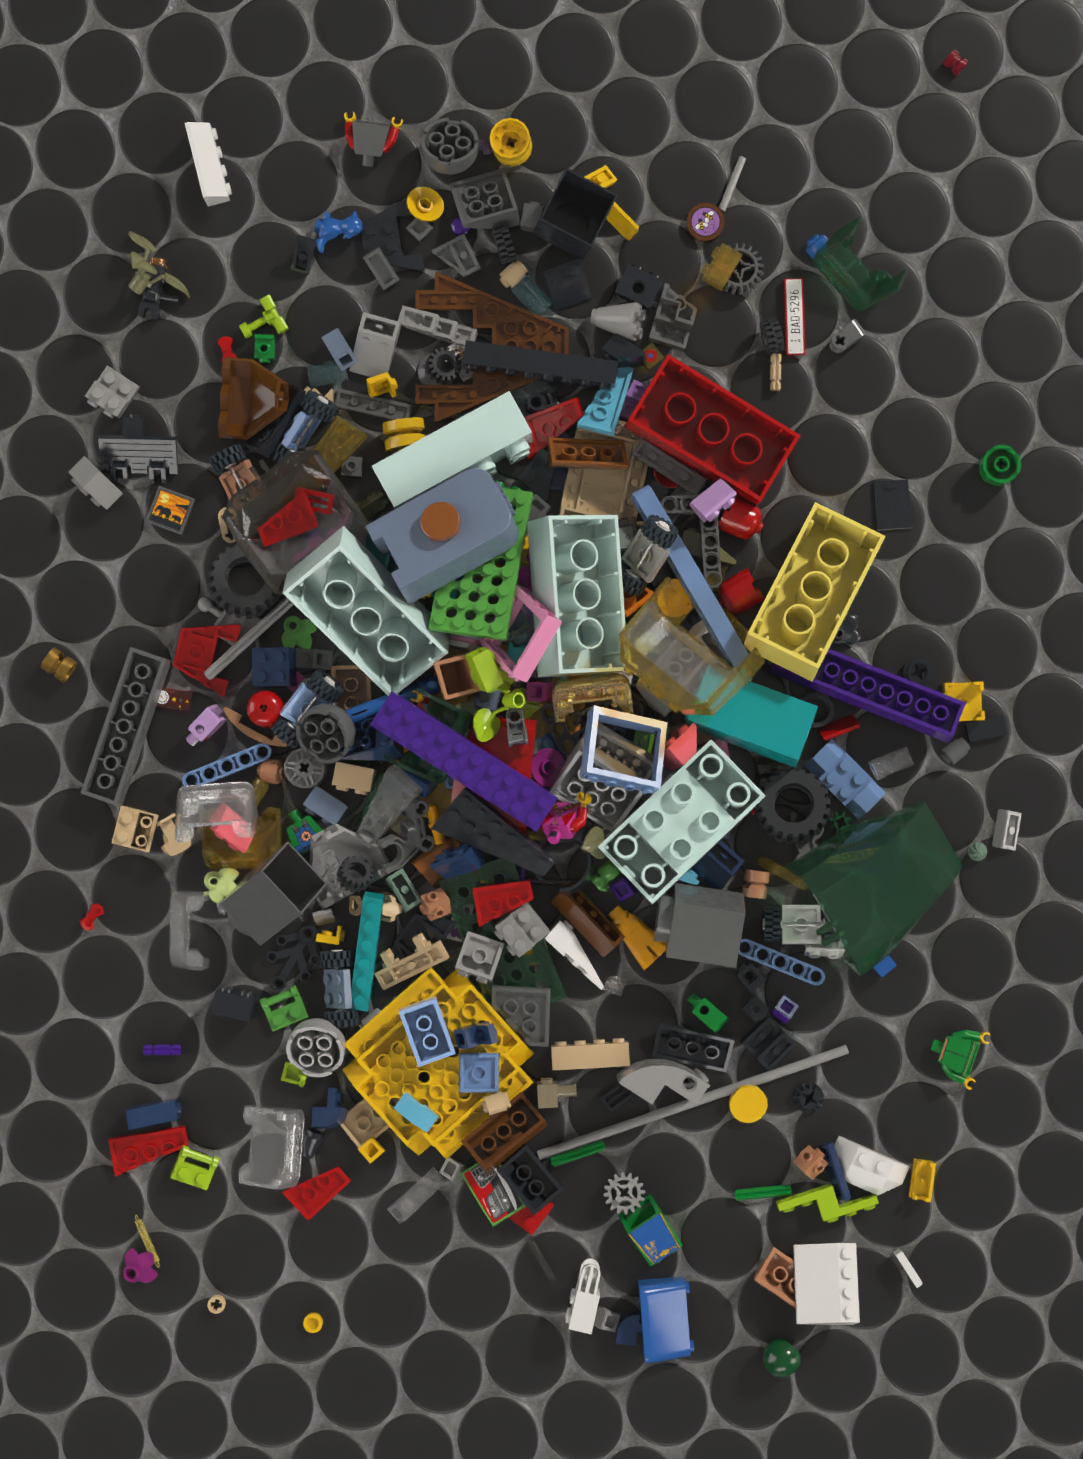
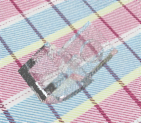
M330 848L317 855L312 863V868L327 883L325 888L335 897L345 891L346 887H341V882L338 883L337 871L342 861Z

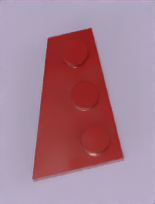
M573 398L524 417L532 431V443L536 453L541 448L545 449L548 446L549 438H558L583 417L584 414L578 398Z
M306 490L258 528L264 547L319 527Z
M530 879L472 889L479 927L534 898Z

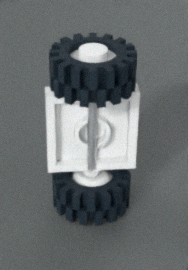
M782 905L781 914L780 907H764L762 917L763 941L779 942L780 928H782V944H821V929L824 942H839L841 935L839 907H823L821 921L820 905Z

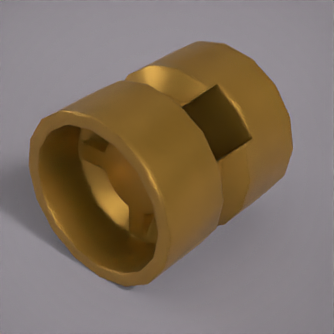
M55 647L50 650L41 664L43 670L49 674L54 673V677L63 683L68 680L77 666L76 661L68 656L64 657V653Z

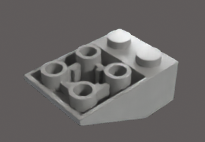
M363 312L353 352L358 362L353 364L349 371L368 377H374L385 372L389 373L401 330V323Z

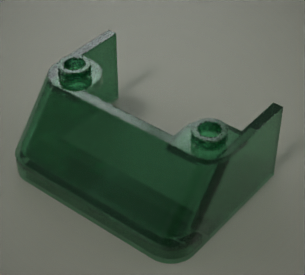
M860 216L838 229L816 252L813 257V263L853 309L863 311L899 291L908 271L905 269L893 277L882 269H877L871 273L848 246L852 244L854 234L862 221Z
M417 688V692L430 698L427 706L430 715L436 717V719L462 736L468 737L473 726L474 717L471 713ZM410 750L404 753L401 761L386 754L383 757L394 765L437 784L443 783L448 777L446 773Z

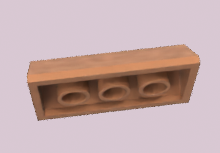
M773 1247L759 1264L754 1281L796 1308L794 1260Z

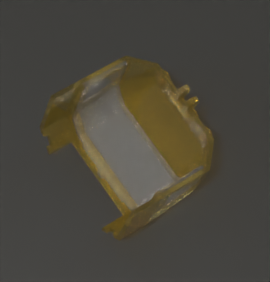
M667 577L619 633L620 658L624 665L623 670L630 676L635 674L639 677L638 682L646 689L650 686V691L661 701L663 698L669 702L667 706L675 713L680 711L682 714L715 715L719 709L749 682L765 661L759 650L754 647L738 667L734 666L732 668L705 644L701 643L679 624L694 606L689 602L686 605L681 600L683 596L678 592L672 580Z

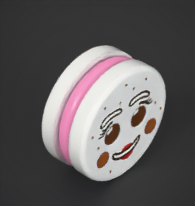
M449 633V647L466 652H472L482 647L479 643L481 637Z

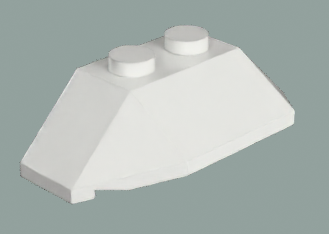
M839 1135L834 1145L846 1182L876 1195L902 1185L910 1167Z

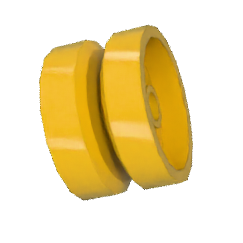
M420 417L396 419L382 424L383 434L389 436L384 441L386 452H398L426 437V435L420 433L425 429L424 419Z

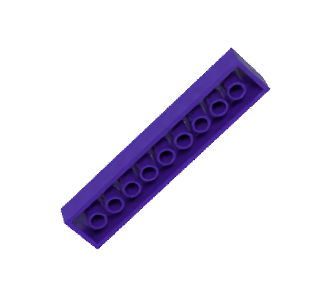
M831 649L827 652L813 682L773 662L769 670L772 674L947 743L953 738L966 702Z
M391 691L370 724L535 831L538 830L558 799L556 795L394 691Z

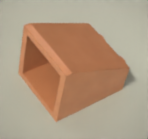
M466 654L433 663L444 701L463 698L481 691L472 680L470 667L465 658Z

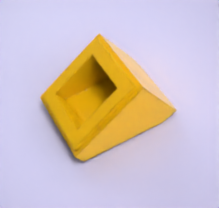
M373 1136L358 1148L370 1164L386 1151Z

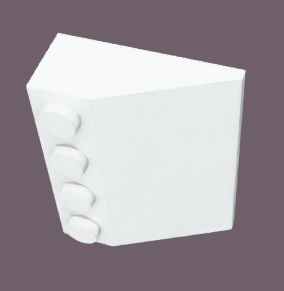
M856 1243L793 1245L796 1324L854 1325L860 1323Z

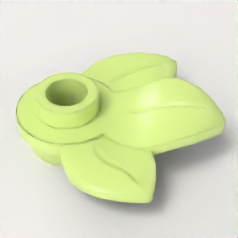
M223 868L219 872L210 871L205 875L204 884L209 889V897L212 901L220 903L221 900L223 901L224 896L227 897L237 886L233 882L239 875L237 870ZM212 878L217 879V882L215 884L210 883V880Z

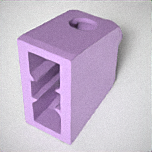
M217 704L209 706L188 727L191 733L185 739L192 746L198 741H205L229 718Z

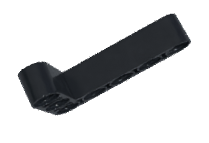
M636 700L616 711L636 715L632 712V706L637 704L641 707V712L638 716H643L646 712V706L642 701ZM556 703L545 704L541 708V716L559 750L565 755H570L586 727L573 733L559 705ZM549 706L555 709L553 717L547 715L546 710ZM558 723L564 726L562 734L557 733L555 729ZM605 723L613 731L621 728L620 726ZM567 740L573 743L571 751L566 750L564 746Z

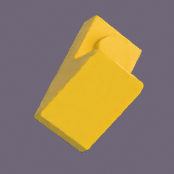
M606 165L585 176V178L605 189L617 181V178Z

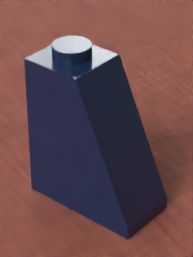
M176 1098L131 1106L125 1111L128 1129L131 1130L178 1120L180 1114H182L181 1103H178Z

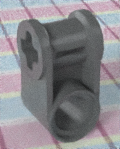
M853 319L833 335L829 347L833 352L841 353L864 338L867 333L858 321ZM836 341H838V342H839V341H842L843 343H842V345H841V344H838V345H837V344H836Z
M511 708L506 713L509 747L522 743L528 745L523 712L518 708Z

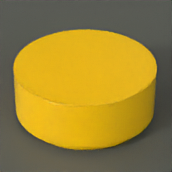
M315 1312L307 1314L303 1321V1326L309 1333L318 1332L323 1325L322 1317Z

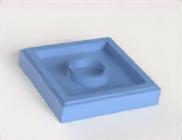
M460 1053V1092H499V1053Z

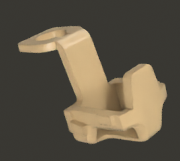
M175 813L157 823V826H160L164 833L163 840L165 845L161 849L169 856L178 855L191 846V839L187 832L180 835L172 821V818L176 816Z
M381 892L380 894H384L381 920L386 922L395 921L396 916L402 913V904L397 903L396 898L390 892ZM350 895L349 913L355 916L360 915L363 900L359 896ZM354 901L358 904L356 910L354 909Z

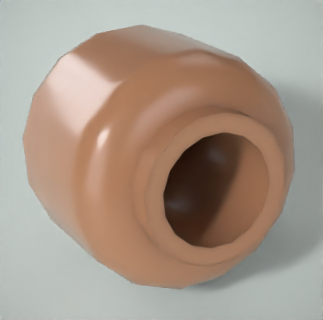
M272 758L262 761L257 767V775L260 776L261 781L264 783L279 784L286 778L284 763L280 759Z

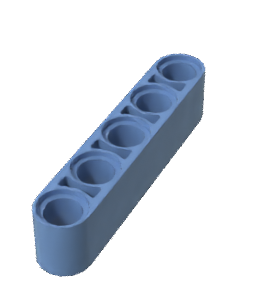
M264 743L255 745L186 773L182 778V783L187 789L200 788L260 764L262 761L272 757L273 749ZM261 747L268 749V755L264 758L259 755ZM244 754L250 756V762L247 765L241 762V757ZM226 761H230L233 766L229 772L223 769V764ZM208 768H212L215 773L211 779L205 776ZM194 775L197 779L194 786H190L187 782L188 777Z
M741 938L740 943L747 942L749 944L748 951L741 952L739 950L738 954L813 985L823 983L825 974L818 967L747 938ZM765 949L767 956L764 959H758V950ZM782 956L785 962L782 966L777 967L775 959ZM795 964L802 965L801 973L794 974L792 969ZM813 971H819V980H811L810 976Z

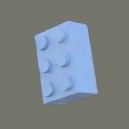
M436 996L399 1009V1014L418 1067L456 1054Z

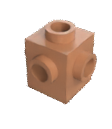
M441 887L420 896L421 905L419 907L421 913L426 915L430 921L451 913L450 899Z
M810 1145L803 1149L793 1161L812 1180L828 1165L823 1159L825 1154L818 1148L814 1150Z

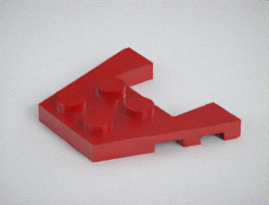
M242 624L181 628L173 666L193 679L195 678L207 688H211L218 695L225 697L229 679L215 676L212 680H209L204 675V672L213 664L218 638L237 642Z

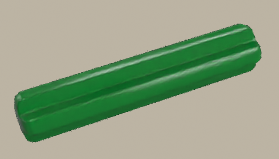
M598 1140L551 1156L550 1162L552 1167H556L603 1151L606 1147L603 1140Z
M789 1184L738 1189L734 1192L737 1201L790 1196L792 1194Z

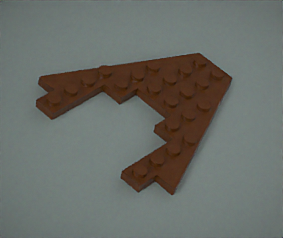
M435 272V290H416V309L473 311V328L492 329V344L569 354L568 327L443 274ZM478 369L476 372L473 371V385H416V405H435V423H438L495 399L508 391H514L542 378L526 379L523 378V375L509 377L502 372L489 374L485 370Z

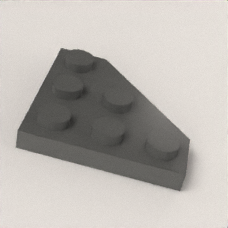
M493 985L492 1007L505 1018V1021L523 1037L529 1046L548 1047L551 988Z

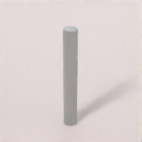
M739 156L719 205V209L722 212L726 211L745 164V157Z

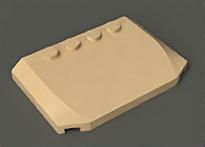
M619 420L614 437L576 428L574 439L624 441L629 466L628 469L623 471L568 468L558 516L618 515L619 527L630 526L636 523L638 510L631 499V494L643 488L648 465L632 456L633 451L642 438L624 428L626 422Z

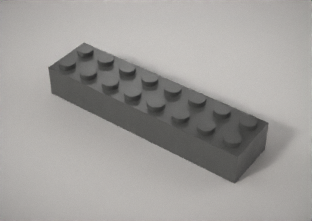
M130 647L81 794L115 806L123 805L172 660Z

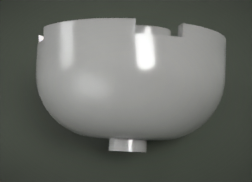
M320 1018L308 1019L298 1024L292 1031L286 1047L287 1057L291 1064L302 1070V1074L311 1077H325L331 1075L333 1071L341 1066L346 1052V1041L341 1030L332 1025L330 1021Z

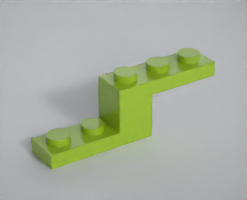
M831 1183L776 1201L779 1211L783 1210L786 1213L794 1210L795 1206H808L813 1203V1200H816L822 1220L828 1223L837 1221L838 1217L846 1215V1217L857 1214L856 1211L864 1209V1211L875 1208L876 1204H879L875 1194L838 1204Z

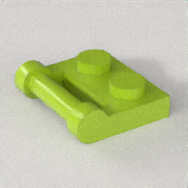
M183 1145L170 1177L207 1190L220 1158L216 1156L210 1157L190 1150L189 1147ZM187 1156L207 1163L209 1167L207 1169L184 1160Z

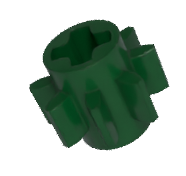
M844 811L841 813V816L834 812L835 817L828 818L829 821H832V825L828 828H835V834H838L839 830L846 834L845 828L852 827L848 824V821L852 818H846ZM842 818L844 826L838 828V824L835 821Z

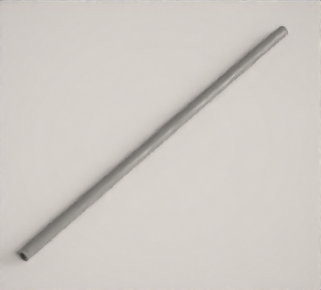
M846 1045L704 1093L697 1105L686 1099L538 1150L539 1160L731 1095L742 1085L750 1084L757 1086L849 1054Z

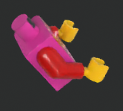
M579 792L577 800L581 803H554L540 825V829L544 831L548 842L558 844L560 839H571L579 829L585 826L588 812L586 805L592 800L590 794L586 793L584 798V793Z

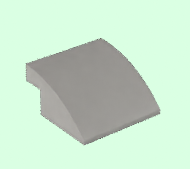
M598 722L593 768L648 780L652 774L654 756ZM584 732L549 791L564 803H581L577 800V794L579 792L584 793V798L586 793L590 794L592 800L586 805L588 808L587 817L614 832L643 793L638 790L628 791L621 786H607L603 782H590V780L580 777L585 738Z

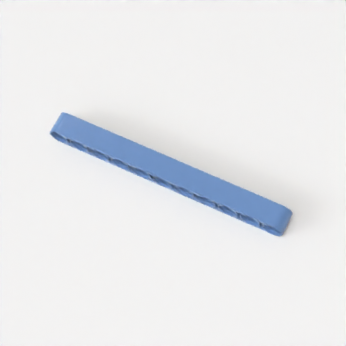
M649 485L631 494V499L644 522L649 515H658L660 518H665V521H670ZM678 534L672 546L668 548L671 553L666 560L734 675L738 676L754 666L753 661Z

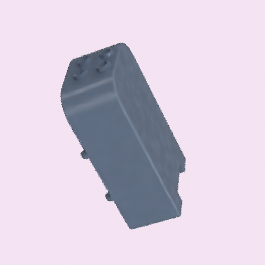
M472 468L458 474L365 526L382 555L387 552L391 554L398 567V570L392 572L391 575L408 604L417 601L509 550L515 545L519 535L518 526L513 517L516 513L499 481L494 482L487 471L479 468ZM436 502H447L453 505L460 515V531L456 536L448 540L433 542L424 534L421 528V515L429 505Z

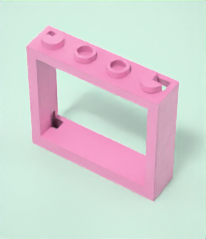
M520 585L516 586L509 628L523 604L541 622L517 664L500 647L502 640L481 638L479 643L493 652L495 656L494 661L501 665L500 668L503 671L509 673L508 677L513 678L516 682L519 680L527 682L562 621L529 589Z

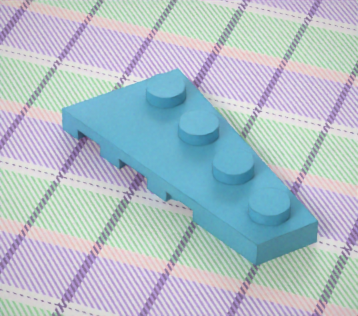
M618 368L615 388L610 390L600 389L596 393L594 400L585 410L583 417L578 421L577 428L614 437L634 368Z

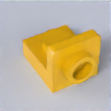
M338 925L336 936H333L331 931L322 930V934L317 933L316 941L340 945V941L344 942L346 930H342L343 926Z

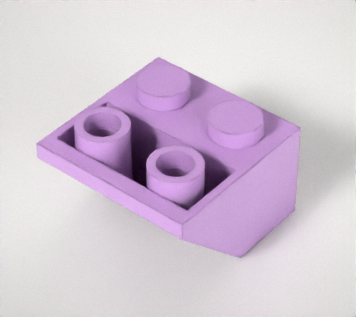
M720 478L690 502L689 505L703 523L707 520L711 522L719 516V510L722 508L726 510L734 504V498L737 493Z

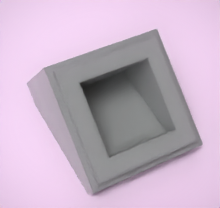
M333 908L312 913L317 926L335 922Z
M449 1157L444 1162L439 1173L452 1182L460 1183L463 1179L461 1173L467 1170L468 1166Z
M598 1307L594 1326L602 1330L615 1332L621 1314Z

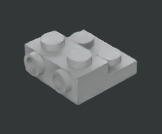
M106 366L99 379L94 381L85 397L89 399L87 403L96 409L98 406L103 408V413L113 419L115 416L120 419L140 387L109 366Z
M528 902L518 907L495 926L497 937L501 941L505 939L508 943V951L513 956L516 954L518 957L534 947L537 942L551 932Z
M468 931L455 966V970L458 971L457 974L467 978L469 975L477 977L476 981L487 984L488 981L492 982L504 943Z

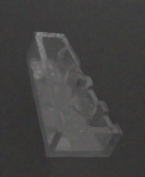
M393 764L386 770L385 776L378 786L377 793L369 805L367 814H365L355 835L369 849L377 843L378 839L382 838L423 791L396 764Z

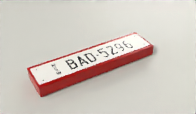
M803 278L784 279L786 356L805 355Z

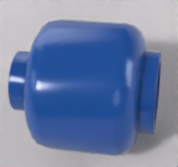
M815 234L806 242V252L814 262L819 263L823 261L826 263L832 258L833 255L831 253L834 250V246L825 235Z

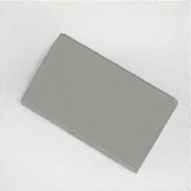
M998 810L992 842L993 847L1016 850L1022 813Z

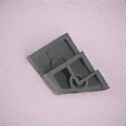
M668 283L664 284L648 341L684 352L697 308L688 303L681 294L675 293Z

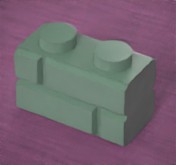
M403 868L385 879V883L397 902L402 904L404 913L421 903L420 895Z

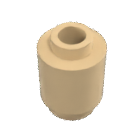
M517 260L499 274L501 277L499 280L506 288H513L526 276L525 273L528 270Z
M498 1092L484 1097L485 1101L481 1102L484 1112H489L490 1116L506 1111L507 1108L511 1107L507 1092Z

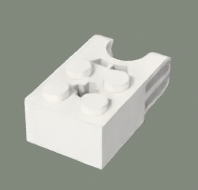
M587 1258L582 1262L576 1288H572L570 1294V1304L572 1306L567 1308L565 1323H568V1329L592 1334L600 1298L598 1289L600 1267L595 1259Z

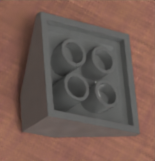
M504 168L449 184L463 228L500 229L521 224L518 208Z

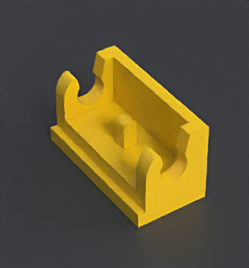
M913 1158L909 1197L914 1200L921 1199L925 1202H931L936 1163L930 1160Z

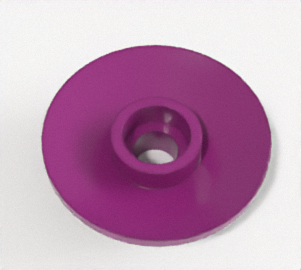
M552 748L539 750L533 757L532 776L534 780L541 786L552 787L565 764L563 756Z

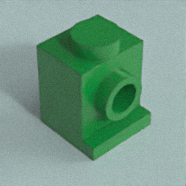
M255 334V360L261 364H270V361H275V336ZM267 346L268 349L267 351L262 352L261 347Z

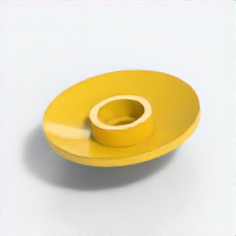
M414 188L407 197L409 211L419 220L426 222L434 221L443 213V200L431 188Z

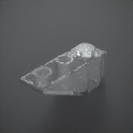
M434 1167L431 1168L390 1205L387 1210L400 1224L407 1220L429 1199L446 1180Z

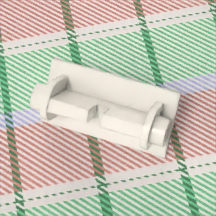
M821 938V944H805L804 956H809L810 958L828 956L831 959L843 957L845 951L844 941L826 942V945H823Z

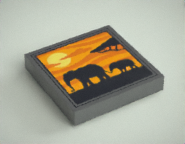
M159 486L146 522L183 535L195 499Z

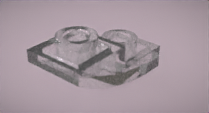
M907 747L868 762L876 780L914 765Z

